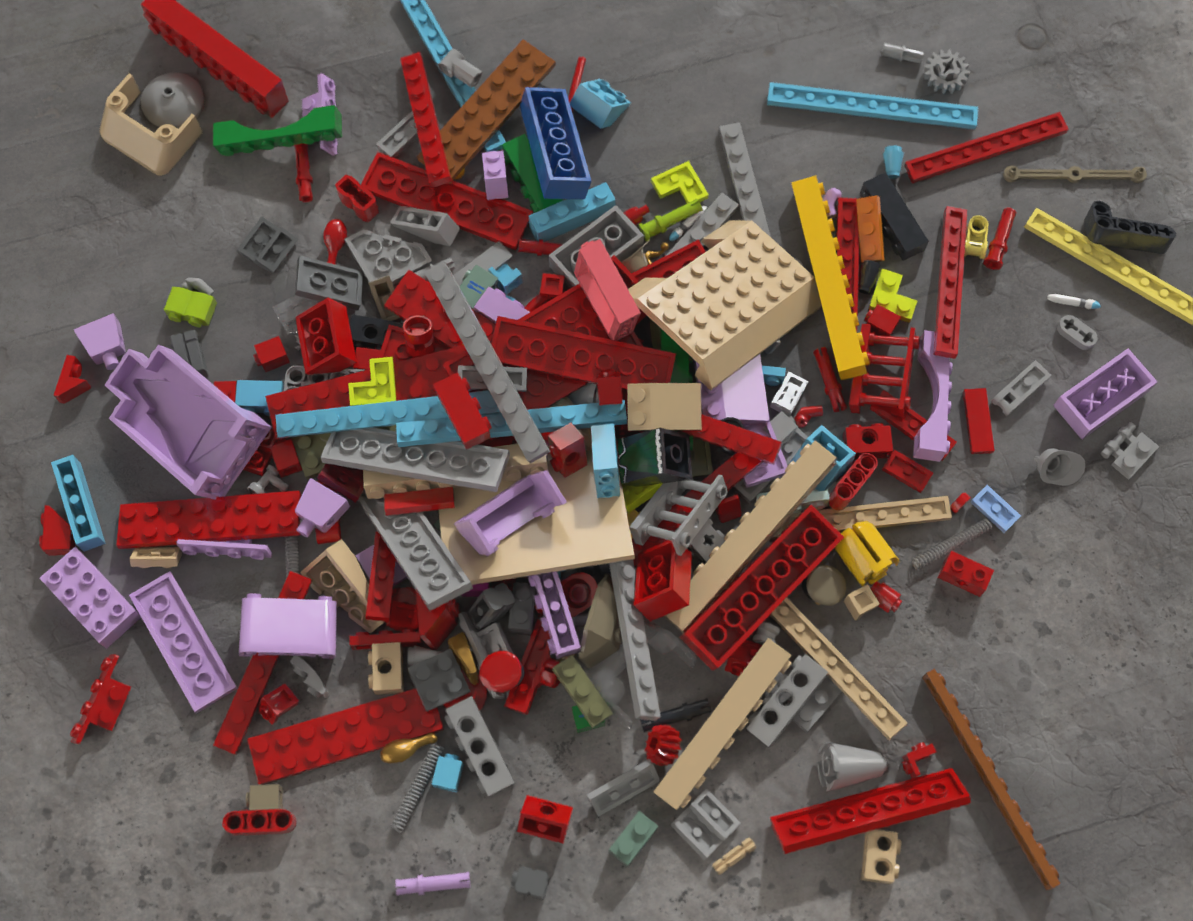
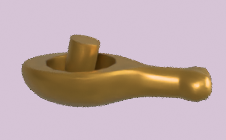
M432 732L415 739L394 740L382 749L380 758L385 763H402L410 758L420 747L436 743L438 738Z

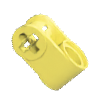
M983 216L972 217L966 227L964 257L971 255L978 256L983 260L985 258L989 225L987 219ZM972 226L980 228L981 231L974 230Z

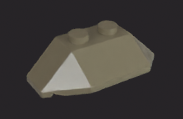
M604 574L603 579L598 584L583 632L582 650L579 652L578 659L587 668L594 667L618 651L622 642L614 588L610 574Z

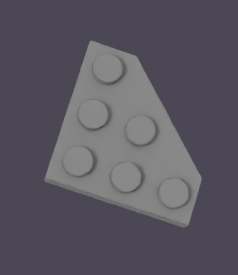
M364 229L345 239L348 248L368 282L389 275L394 285L402 280L408 269L416 272L428 267L430 263L433 265L430 256L421 243H410L402 241L401 238L385 234L381 236Z

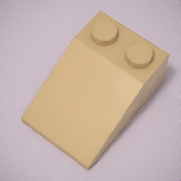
M701 383L627 384L628 430L649 431L660 427L668 430H702Z

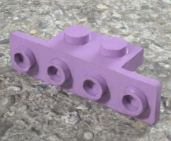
M322 73L318 75V93L302 99L303 117L314 108L336 106L334 81ZM337 138L333 141H320L321 149L331 155H336Z
M252 539L222 542L177 540V546L187 555L205 553L211 557H217L219 554L228 555L232 558L250 556L256 560H262L264 557L271 558L272 555L267 545L252 544Z

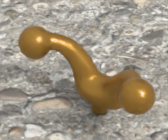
M662 243L660 251L653 252L648 250L645 254L648 265L652 263L650 258L659 257L668 250V243Z

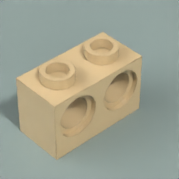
M872 830L865 833L861 880L891 884L894 882V879H898L899 864H895L896 854H900L901 840L898 839V833L882 830ZM879 838H883L888 842L887 851H882L878 848L877 841ZM876 863L885 865L886 874L884 876L877 874L875 871Z

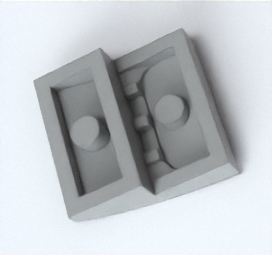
M705 789L670 826L705 860L741 823L708 789Z

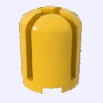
M861 521L853 524V529L847 528L841 533L844 538L837 544L835 550L863 587L866 582L872 585L886 576L889 567L893 563L898 566L900 560L875 526L868 521Z

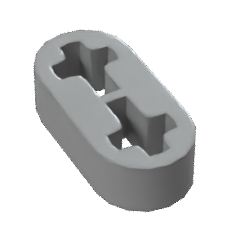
M1072 315L1062 317L1057 325L1058 333L1082 350H1090L1097 342L1096 332ZM1070 323L1072 326L1067 330L1065 325ZM1088 336L1090 339L1085 343L1083 339Z

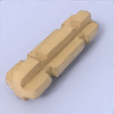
M747 838L741 843V846L737 845L725 854L722 860L718 859L714 862L713 868L719 875L724 873L727 867H732L743 859L746 853L749 854L755 850L756 845L752 839Z

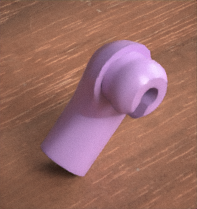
M836 188L829 189L823 198V201H828L830 213L827 214L828 219L837 217L834 203L838 201V197H841L842 194Z

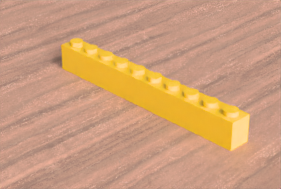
M816 175L791 182L840 378L845 380L867 374L866 365L870 364L867 352L862 353L860 346L865 344L862 333H857L856 326H859L857 313L852 314L850 307L854 306L852 294H847L846 288L850 287L847 275H842L841 269L845 267L842 256L837 257L836 251L840 250L837 237L832 238L831 232H834L835 228L833 220L827 218V214L830 213L828 201H823L822 196L826 195L823 182L818 183Z

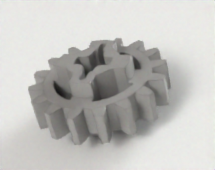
M940 50L938 55L932 53L931 58L927 59L923 70L925 72L924 80H929L928 86H935L934 91H937L939 88L942 89V94L946 90H949L952 94L955 88L958 91L961 90L962 85L966 84L970 71H968L969 64H964L965 57L958 58L959 53L956 52L953 55L951 50H948L947 54H944L943 50Z

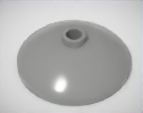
M170 72L157 76L147 84L141 96V107L145 117L157 127L170 124L178 129L191 114L197 118L204 106V94L199 83L191 76L179 72Z

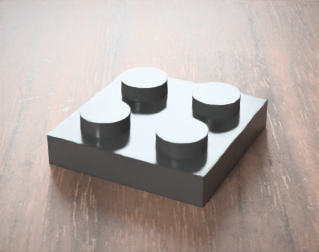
M451 649L407 669L426 712L470 693Z

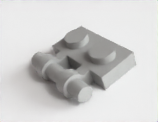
M1129 422L1125 427L1122 426L1117 431V436L1113 440H1109L1101 452V455L1106 459L1110 455L1116 458L1111 465L1128 480L1159 448L1156 443L1142 432L1137 438L1134 437L1132 432L1136 429V426L1132 422ZM1123 441L1129 445L1124 452L1119 447Z

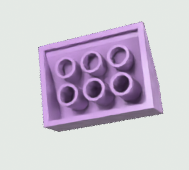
M760 354L711 391L696 377V383H701L702 415L717 420L734 417L739 419L743 425L770 421ZM693 359L696 374L700 364Z

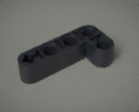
M1094 201L1084 219L1088 239L1100 245L1164 254L1168 251L1176 237L1175 230L1167 225L1112 217L1110 206L1103 201Z

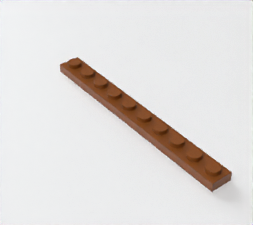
M935 668L927 672L922 677L1043 886L1046 890L1060 885L1058 871L1053 865H1049L1045 858L1047 855L1045 849L1032 836L1034 832L1031 825L1022 819L1018 803L1014 799L1011 800L1007 793L1008 787L1002 778H998L994 771L996 769L994 762L989 756L986 757L982 750L983 744L981 740L971 732L969 728L971 727L970 722L964 714L961 715L957 708L958 702L955 696L947 691L944 677L941 673H937Z

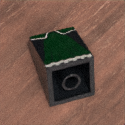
M660 427L618 439L620 484L638 487L692 480L690 439L688 434Z

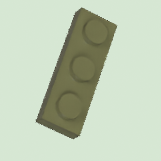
M573 655L553 667V672L592 728L612 716V711Z

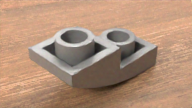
M293 656L290 661L295 667L293 671L303 678L308 675L304 681L306 686L309 687L307 692L316 698H319L321 695L327 699L329 693L316 672L299 656Z

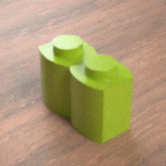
M172 286L164 311L172 321H189V324L195 327L209 326L217 302L211 295Z

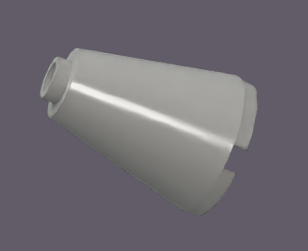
M831 742L822 743L818 750V754H822V762H817L818 776L822 787H827L826 791H834L880 777L887 769L886 759L880 752Z

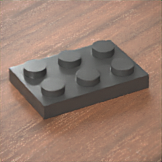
M299 256L294 295L317 301H323L329 297L345 305L346 308L359 310L361 306L363 272Z

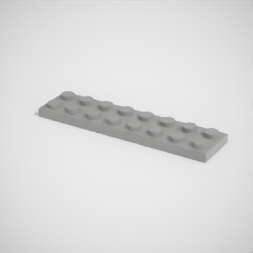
M366 428L331 432L321 455L322 463L497 492L510 453L506 449L475 445L466 450L463 443L457 441L398 447L396 431Z
M365 489L363 490L358 502L430 611L473 589L470 580L422 512L386 516L384 497L368 499Z

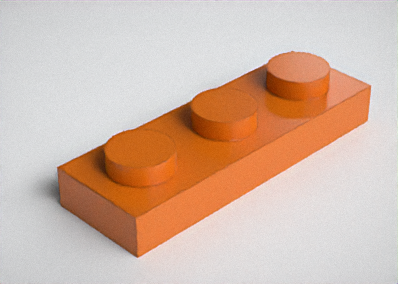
M871 196L856 199L861 263H864L865 260L874 262L884 261L880 197Z

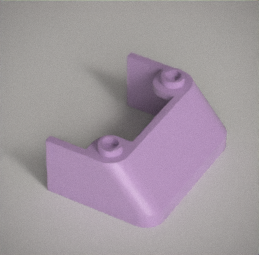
M545 470L520 479L459 519L454 525L480 555L485 554L489 556L498 550L497 545L500 543V540L535 517L542 516L546 518L555 512L554 507L565 504L566 500L549 472Z

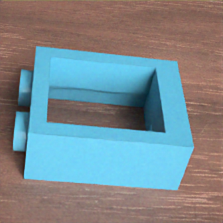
M614 424L591 426L593 470L597 498L620 496Z

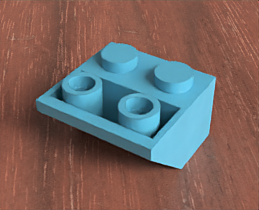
M597 79L580 83L570 101V106L602 129L611 126L628 108L631 102L625 99L626 96L623 93L610 88L608 82Z
M821 425L805 440L790 463L792 461L796 462L801 457L800 452L807 444L811 445L814 441H817L837 458V464L815 488L818 491H825L850 469L856 453Z

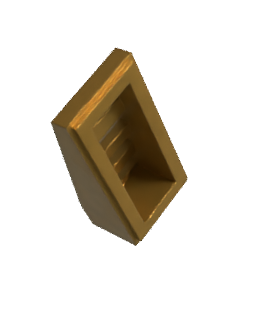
M461 632L448 640V646L470 682L476 685L478 684L477 669L464 632Z

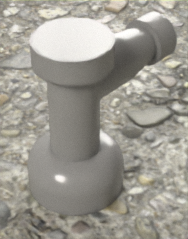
M268 465L267 471L257 483L252 482L247 487L252 494L265 493L264 488L269 482L282 492H286L289 485L277 477L279 472L276 468Z

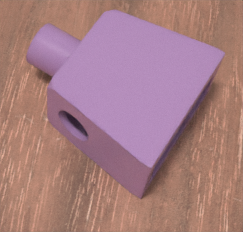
M114 313L74 329L81 343L96 364L105 363L107 370H113L118 366L117 357L125 354L126 351L121 325Z
M310 478L295 509L297 516L303 520L296 531L307 538L314 528L323 533L327 532L349 509L350 505L347 499Z

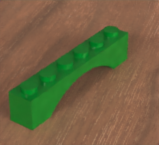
M335 105L314 108L297 122L273 130L251 129L240 125L234 120L213 123V147L224 156H232L234 153L241 152L252 153L255 150L262 149L272 150L275 147L282 146L292 147L302 143L313 144L316 141L323 140L333 141L336 138H342V114Z

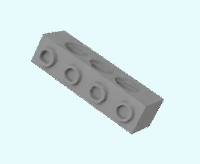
M806 654L803 657L799 655L791 665L794 668L788 676L784 674L776 684L779 688L774 694L770 692L762 702L764 707L760 712H754L749 717V726L746 729L768 747L775 743L829 675L827 670ZM799 674H805L807 677V684L804 687H797L795 684V678ZM785 692H789L793 698L792 703L788 706H784L780 702V697ZM769 711L776 712L778 716L775 724L770 725L766 722L765 717Z
M471 696L446 709L448 715L445 716V720L450 729L455 728L458 734L455 740L460 750L465 749L469 756L466 759V763L471 772L476 771L479 777L476 783L481 793H487L490 797L515 784L473 697ZM470 719L474 722V729L469 733H465L462 731L461 725L465 720ZM482 741L485 745V750L481 754H474L472 751L473 743ZM487 762H492L495 765L496 770L492 776H485L482 771L484 764Z

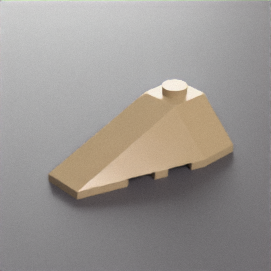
M342 539L327 548L300 572L303 576L313 580L311 587L320 595L325 594L332 597V601L337 602V607L340 606L347 611L349 618L369 633H372L385 622L365 620L369 584L357 558Z

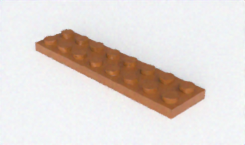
M524 39L440 130L452 181L519 108L525 87L536 88L556 66V61ZM421 151L417 155V159L425 165L423 154Z

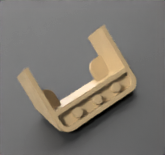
M128 74L106 100L100 134L105 142L154 174L165 175L199 138L202 130L193 114L188 117L179 129L173 125L165 124L160 126L155 133L124 114L126 109L141 94L133 76Z

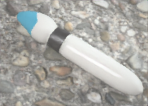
M702 206L703 211L688 217L678 228L674 229L669 240L674 241L680 238L707 210V207Z
M1059 294L1047 296L1048 300L1055 303L1085 307L1087 309L1101 307L1099 302L1092 299L1085 300Z

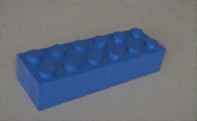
M525 87L520 110L543 197L548 199H585L591 184V177L566 89Z

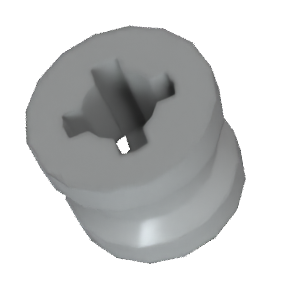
M762 622L757 627L758 632L754 635L752 641L763 645L769 638L775 642V637L779 635L780 629L772 624Z

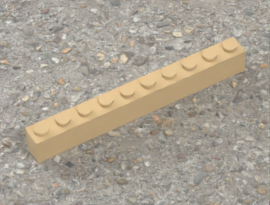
M814 441L811 445L807 444L800 452L801 457L796 462L792 461L786 467V474L781 479L777 478L771 484L770 492L766 496L762 495L758 498L754 510L743 515L739 521L741 524L736 530L731 529L725 536V542L721 547L716 546L709 554L710 559L705 565L701 563L693 573L695 576L690 580L689 606L664 616L682 633L724 592L837 464V458L817 441Z

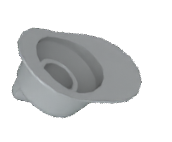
M1051 448L1034 458L1037 462L1036 465L1040 478L1046 483L1068 486L1077 482L1085 471V460L1081 455L1074 452Z

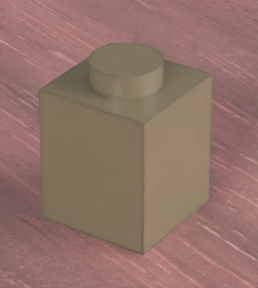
M279 784L250 786V792L246 793V806L249 807V810L283 809V787Z

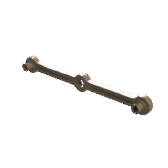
M1008 166L1003 172V177L1008 182H1015L1017 179H1067L1071 183H1078L1081 179L1132 180L1135 183H1141L1147 177V172L1141 166L1135 167L1132 170H1082L1077 166H1073L1069 170L1018 169L1016 166ZM1072 172H1076L1078 176H1073Z

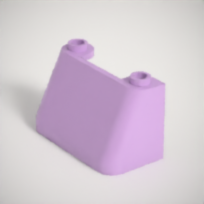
M247 594V598H242L239 656L251 657V655L258 653V656L291 655L316 657L318 654L322 659H334L336 656L337 602L332 601V597L319 596L318 600L261 598V594Z

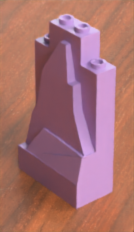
M160 345L153 350L149 359L143 353L128 349L104 385L121 400L114 408L109 419L197 496L211 499L225 496L272 428L254 412L239 407L172 349Z

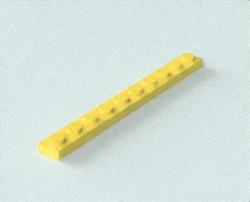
M1038 208L1035 209L1025 224L1024 228L1193 325V298L1106 247L1091 242L1087 236Z

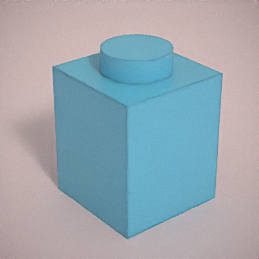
M445 754V757H438L432 781L434 788L457 793L464 766L463 762L459 761L458 756Z

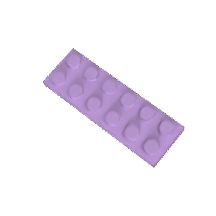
M170 571L129 595L195 713L200 712L238 689Z

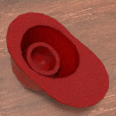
M584 572L574 573L561 581L571 618L592 605L598 587L596 580Z

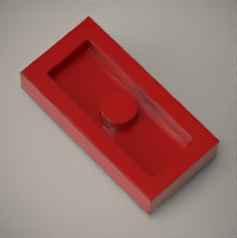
M896 450L893 451L882 471L919 493H922L933 475L932 471Z

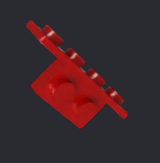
M110 654L109 657L104 658L100 666L102 673L99 679L94 680L90 689L92 695L89 701H85L81 708L80 714H82L79 723L74 724L70 732L72 743H81L89 723L112 731L131 689V686L110 678L119 659L118 655Z

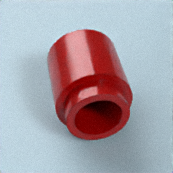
M876 581L870 588L879 602L878 607L886 613H890L891 610L895 613L903 602L900 600L901 594L884 582Z

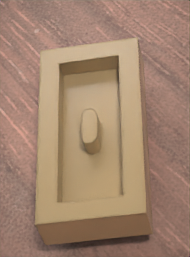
M179 547L135 548L130 557L131 567L140 568L177 567L182 552Z

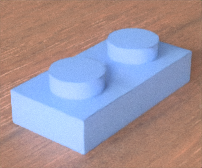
M988 485L970 502L1003 533L1021 517L1018 512Z

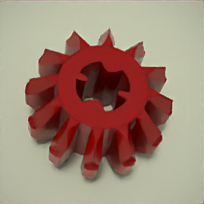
M669 725L653 726L652 732H648V740L645 741L647 745L644 751L647 752V759L659 766L673 765L675 759L679 758L678 752L681 750L680 743L682 739L679 738L680 732Z

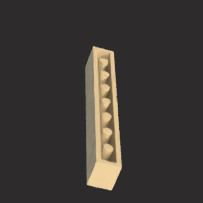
M518 444L494 447L509 450L510 453L501 482L517 481L530 474L545 470L549 472L547 454L530 464ZM363 470L364 489L368 499H380L384 497V494L445 487H463Z
M768 638L655 789V794L676 810L679 806L684 809L692 798L688 795L693 787L699 789L705 781L706 777L703 774L709 767L713 770L721 759L717 756L722 748L727 751L735 740L731 737L736 729L742 731L749 721L746 718L751 710L756 712L762 704L763 700L760 699L765 690L770 693L777 683L774 679L779 671L784 674L791 665V662L788 660L791 654Z

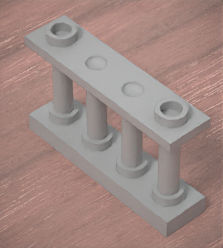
M718 475L711 485L693 480L663 483L629 527L635 543L644 545L650 536L672 541L677 555H682L720 502L726 497L728 490L723 475ZM686 489L705 493L700 500L681 496ZM675 504L693 508L688 516L669 512ZM662 520L681 524L676 532L657 528Z

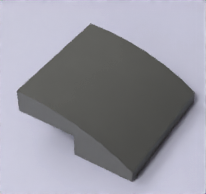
M261 217L238 247L237 252L258 266L274 273L298 241V238L281 226L278 228L264 217Z

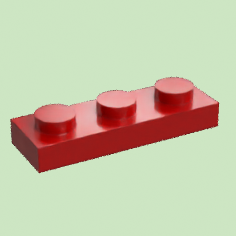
M415 629L402 630V633H393V631L385 630L380 631L376 635H370L369 632H357L356 636H349L352 650L372 649V644L399 642L402 647L422 646V638Z

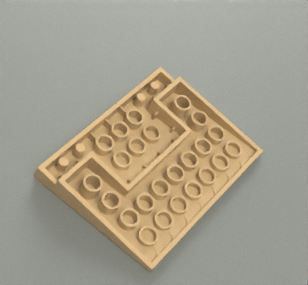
M585 448L588 465L566 478L559 471H554L550 464L552 458L549 453L547 454L549 474L566 500L565 504L554 507V513L546 518L542 516L533 518L500 540V543L497 545V551L489 556L485 554L480 555L459 533L454 523L517 481L500 482L497 492L457 487L454 488L455 508L439 510L441 540L471 584L635 559L622 485L620 484V496L597 498L592 452H588Z

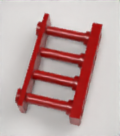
M862 324L861 333L865 345L860 347L862 353L867 352L870 364L866 365V370L867 366H871V364L905 366L903 378L869 375V373L853 377L849 401L851 413L860 414L861 406L870 404L899 407L900 418H905V411L910 410L911 397H908L914 350L919 349L920 336H916V330L912 327L910 328L909 338L875 335L872 332L871 324ZM874 344L908 346L906 358L872 355L870 347L874 346ZM868 384L902 387L900 398L869 396L863 393L864 386H868Z

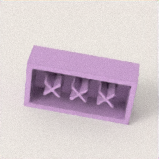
M1128 348L1061 395L1053 406L1078 436L1084 439L1147 394L1156 385L1157 381Z
M74 547L40 577L41 581L106 649L141 618L135 608L77 547Z

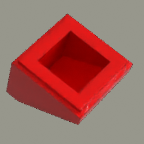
M738 495L723 499L715 509L721 523L741 517L742 513Z

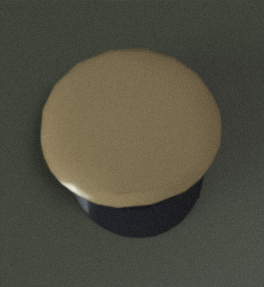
M829 565L815 567L802 581L804 593L809 599L816 602L817 605H835L843 599L847 587L843 575L836 568Z

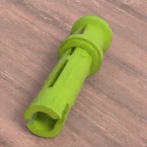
M696 198L663 216L656 215L653 220L645 224L640 223L638 227L644 235V240L647 242L651 237L659 233H666L667 228L703 211Z

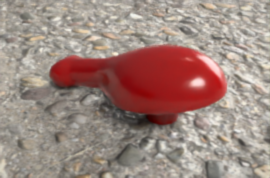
M340 219L329 221L324 229L323 238L328 250L327 263L335 264L338 251L346 243L347 228Z

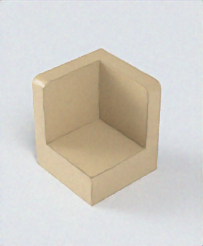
M868 584L848 594L844 600L855 621L860 619L863 614L879 606V602Z

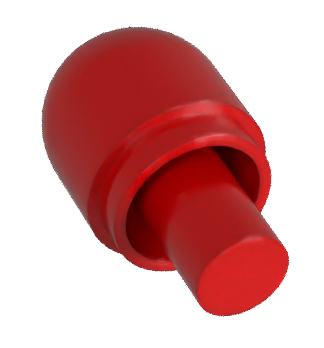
M644 205L639 209L632 207L626 210L624 214L634 225H637L650 210L647 205Z

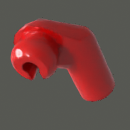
M822 405L802 407L794 417L798 428L806 427L811 417L823 416Z

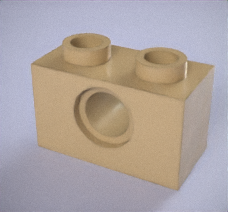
M401 643L372 644V651H368V663L372 665L373 674H369V688H373L375 695L404 692L403 647ZM384 664L392 666L387 674L380 673V668Z

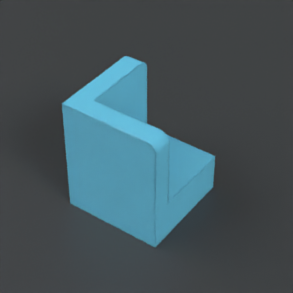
M504 264L497 270L493 267L488 269L491 274L498 277L497 286L505 295L523 283L522 274L517 268L512 270L507 264Z

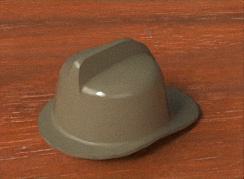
M649 241L631 257L621 262L630 273L648 265L642 248Z

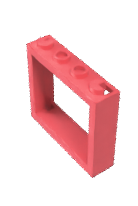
M601 239L595 242L593 240L585 242L581 245V249H579L574 274L610 340L618 341L633 332L641 312Z

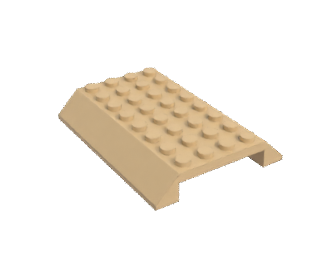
M752 220L728 221L702 239L701 242L709 249L707 252L669 278L645 277L628 289L638 309H641L700 364L695 376L710 391L822 307L815 277Z

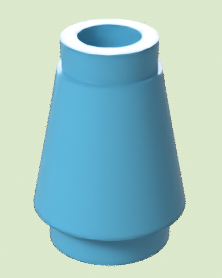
M900 146L885 147V152H883L886 174L890 179L900 177L904 156Z

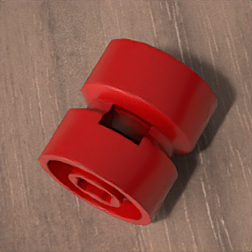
M421 315L411 316L403 323V332L407 353L414 358L433 353L435 342L431 320Z

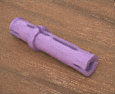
M469 872L430 877L418 875V878L396 879V887H401L396 889L397 896L410 893L424 895V892L470 888Z

